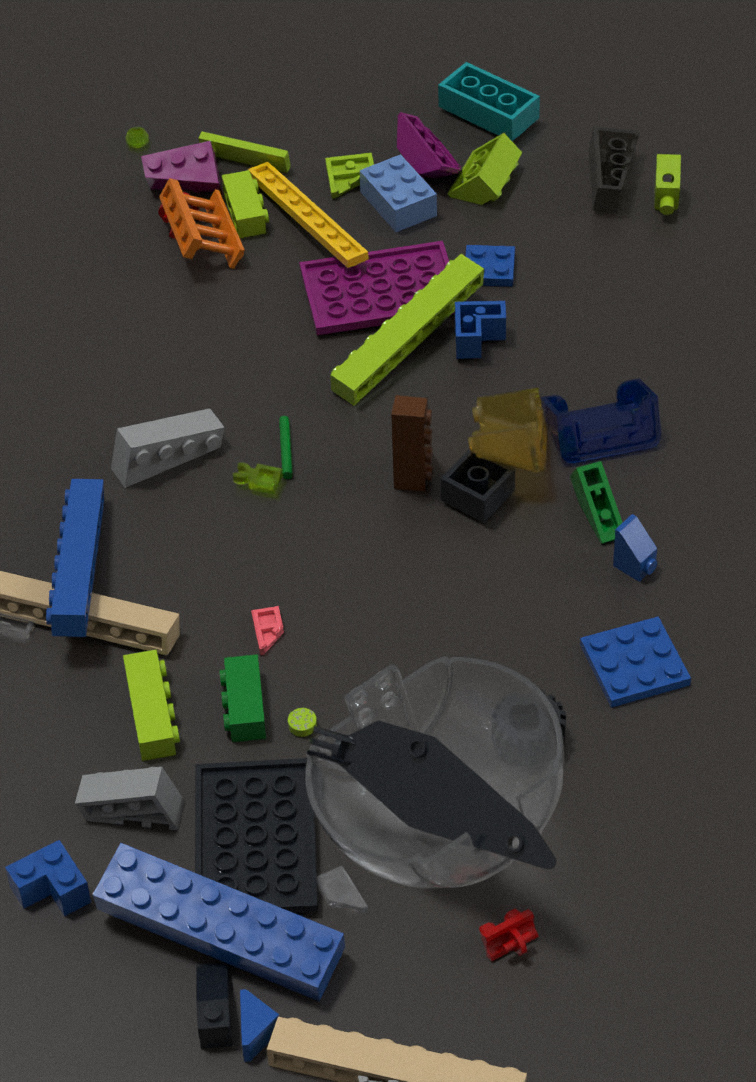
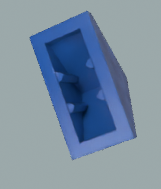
M244 989L240 990L241 1034L244 1062L251 1061L269 1043L279 1014L248 990Z

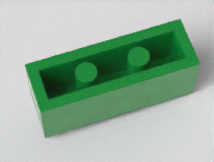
M258 654L224 658L225 669L219 671L221 687H227V691L221 692L223 709L228 708L229 714H223L225 731H231L232 742L266 739Z

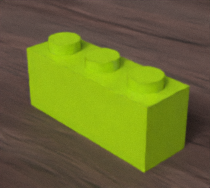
M249 170L221 175L223 194L239 238L265 234V223H269L267 209H262L264 208L262 194H257L259 193L257 180L252 179Z

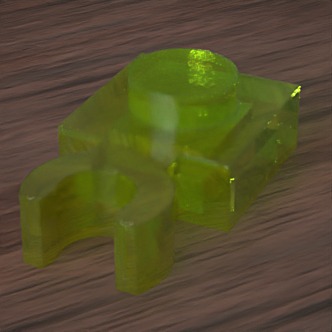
M238 463L239 473H233V482L236 484L249 483V489L274 495L283 477V472L281 468L257 463L254 469L250 468L246 463Z

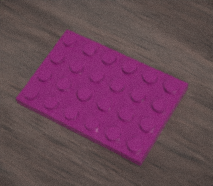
M443 241L368 252L369 260L347 268L336 257L299 262L316 334L322 335L381 326L384 321L390 320L403 304L406 305L413 299L414 294L418 290H422L429 284L434 275H438L445 269L449 259Z

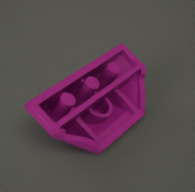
M402 112L398 114L397 149L422 178L438 179L458 174L461 171V166L432 131L422 124L418 116Z

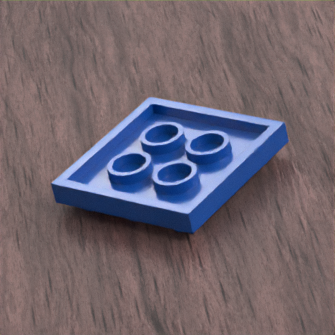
M659 617L580 638L581 649L611 708L691 685V677Z

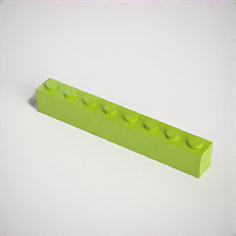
M460 254L454 260H450L442 272L431 278L427 286L422 290H418L414 294L413 299L406 305L403 304L390 320L384 321L381 328L374 335L367 337L364 344L358 350L352 351L343 364L333 369L330 375L331 390L355 406L455 311V302H465L483 285L484 268L463 254Z

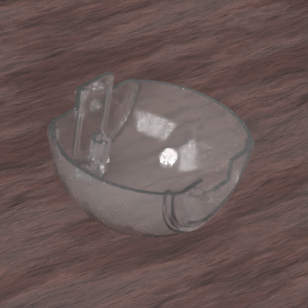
M447 656L428 662L403 680L400 670L392 663L344 696L350 716L332 727L331 731L350 735L379 720L434 736L529 819L540 834L546 827L557 806L562 790L564 771L563 735L558 716L546 695L525 676L508 667L487 660L470 657H452L449 659ZM324 735L318 737L320 740L334 743L336 740ZM311 745L309 748V750L326 753L328 755H331L332 750H328L315 745ZM308 756L305 782L310 804L319 823L338 849L366 871L389 882L412 888L445 889L481 882L502 871L515 861V859L473 847L470 835L467 832L453 841L408 827L340 765ZM517 837L512 842L515 849L519 846Z

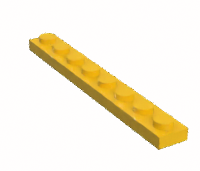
M269 162L248 169L252 179L257 180L258 186L347 268L369 260L368 251Z

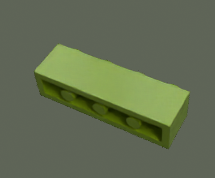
M157 649L123 655L142 761L176 755L175 743H179L180 739L177 725L171 726V721L176 720L173 703L167 704L166 699L171 698L169 682H163L162 677L167 676L165 661L158 659Z

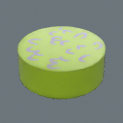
M298 708L293 710L288 716V728L295 736H309L313 733L314 727L317 726L316 715L310 709Z

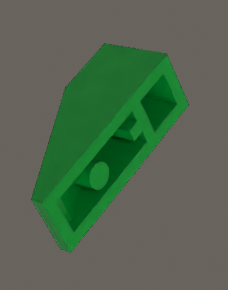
M599 461L577 467L570 475V479L583 512L600 544L615 541V529L623 522L602 462Z

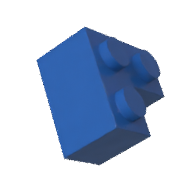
M505 301L455 302L456 359L481 358L482 341L506 340Z
M60 840L5 867L10 888L23 909L50 895L64 916L91 903L87 881Z

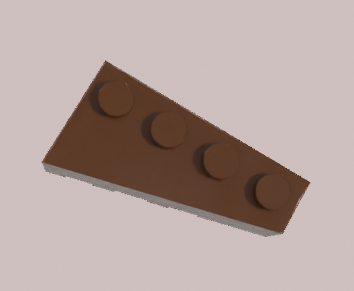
M395 395L391 413L394 489L425 492L427 481H432L433 466H431L433 457V429L430 428L432 410L428 408V398Z

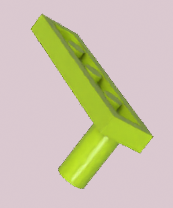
M201 132L198 138L199 143L211 141L215 157L253 166L269 162L278 171L288 173L291 167L287 150L207 132Z

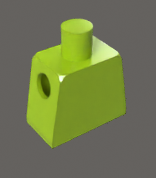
M657 154L654 208L660 209V212L664 215L672 214L679 206L681 155ZM672 175L671 182H663L664 176Z

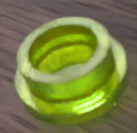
M133 127L127 132L126 143L131 147L141 148L149 141V136L142 127Z

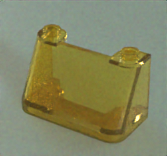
M539 387L478 397L477 407H473L472 411L474 422H479L480 430L473 431L472 437H468L470 452H475L478 458L532 473L546 472L548 434Z

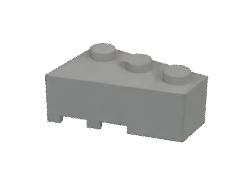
M150 767L82 775L75 805L87 821L124 825L125 820L142 822V827L151 828L152 823L168 824L169 830H179L185 800L163 767Z

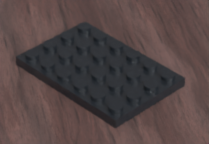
M312 758L195 764V873L292 913L318 912Z

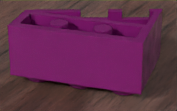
M211 141L141 156L145 178L150 189L163 190L167 181L171 178L178 180L182 190H193L196 193H201V191L214 192L216 189L223 195L215 152Z

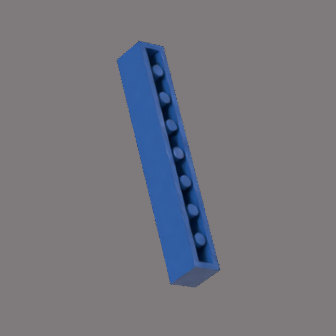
M71 479L70 489H65V505L62 508V521L65 522H60V538L57 540L58 555H55V572L52 573V589L54 590L49 591V607L52 608H47L46 624L51 625L52 636L86 637L104 508V479Z

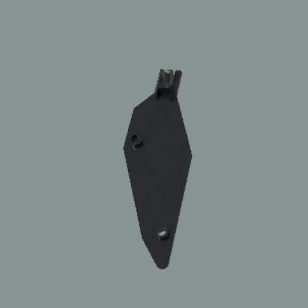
M379 720L350 735L318 726L314 727L313 732L335 738L336 740L334 743L311 738L309 744L332 750V753L328 755L308 749L307 755L340 765L408 827L550 870L556 866V857L534 824L436 737ZM517 837L519 846L515 849L512 842Z

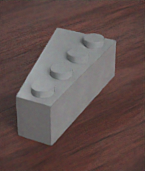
M205 409L117 428L111 470L124 488L221 448L225 427L211 409Z

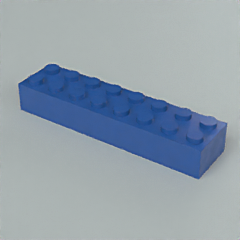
M120 843L93 893L97 910L319 1002L345 949L344 933L123 843Z

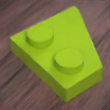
M372 153L325 158L331 198H337L360 185V170L374 165Z

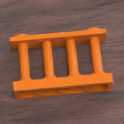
M169 178L159 198L183 257L192 259L199 249L224 254L229 267L234 269L238 261L242 259L245 250L220 191L215 189L209 200L183 194L178 180ZM188 205L204 208L206 212L189 209ZM194 220L210 223L213 228L196 224ZM200 235L216 238L219 243L204 240Z

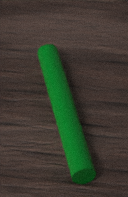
M281 416L279 418L282 477L290 479L293 477L289 417Z

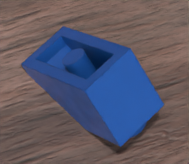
M632 514L615 529L613 566L640 582L647 574H652L657 567V547L637 516Z

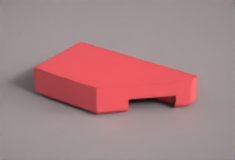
M279 606L251 610L260 655H264L284 633Z

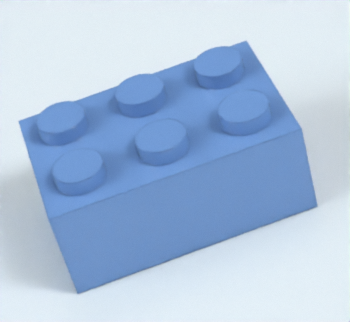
M401 154L360 170V192L395 232L437 216L436 192Z

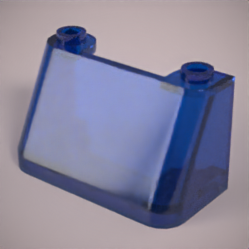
M640 378L625 381L618 386L616 390V403L568 412L567 402L559 395L540 397L544 418L558 453L566 462L577 463L648 449L656 446L661 439L658 396Z

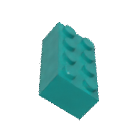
M465 62L438 84V107L497 135L505 133L511 141L515 140L539 119V95L468 62Z

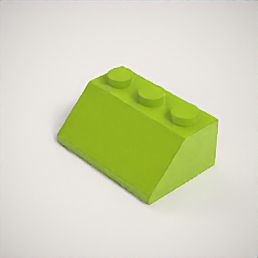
M502 133L472 151L449 190L448 195L451 198L480 205L490 200L492 202L497 200L502 194V187L511 178L509 176L510 173L518 166L519 163L517 161L522 152L505 133Z

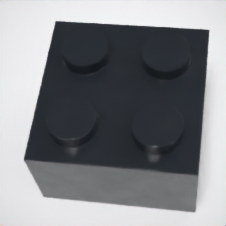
M471 447L441 477V500L485 523L515 492L516 469Z

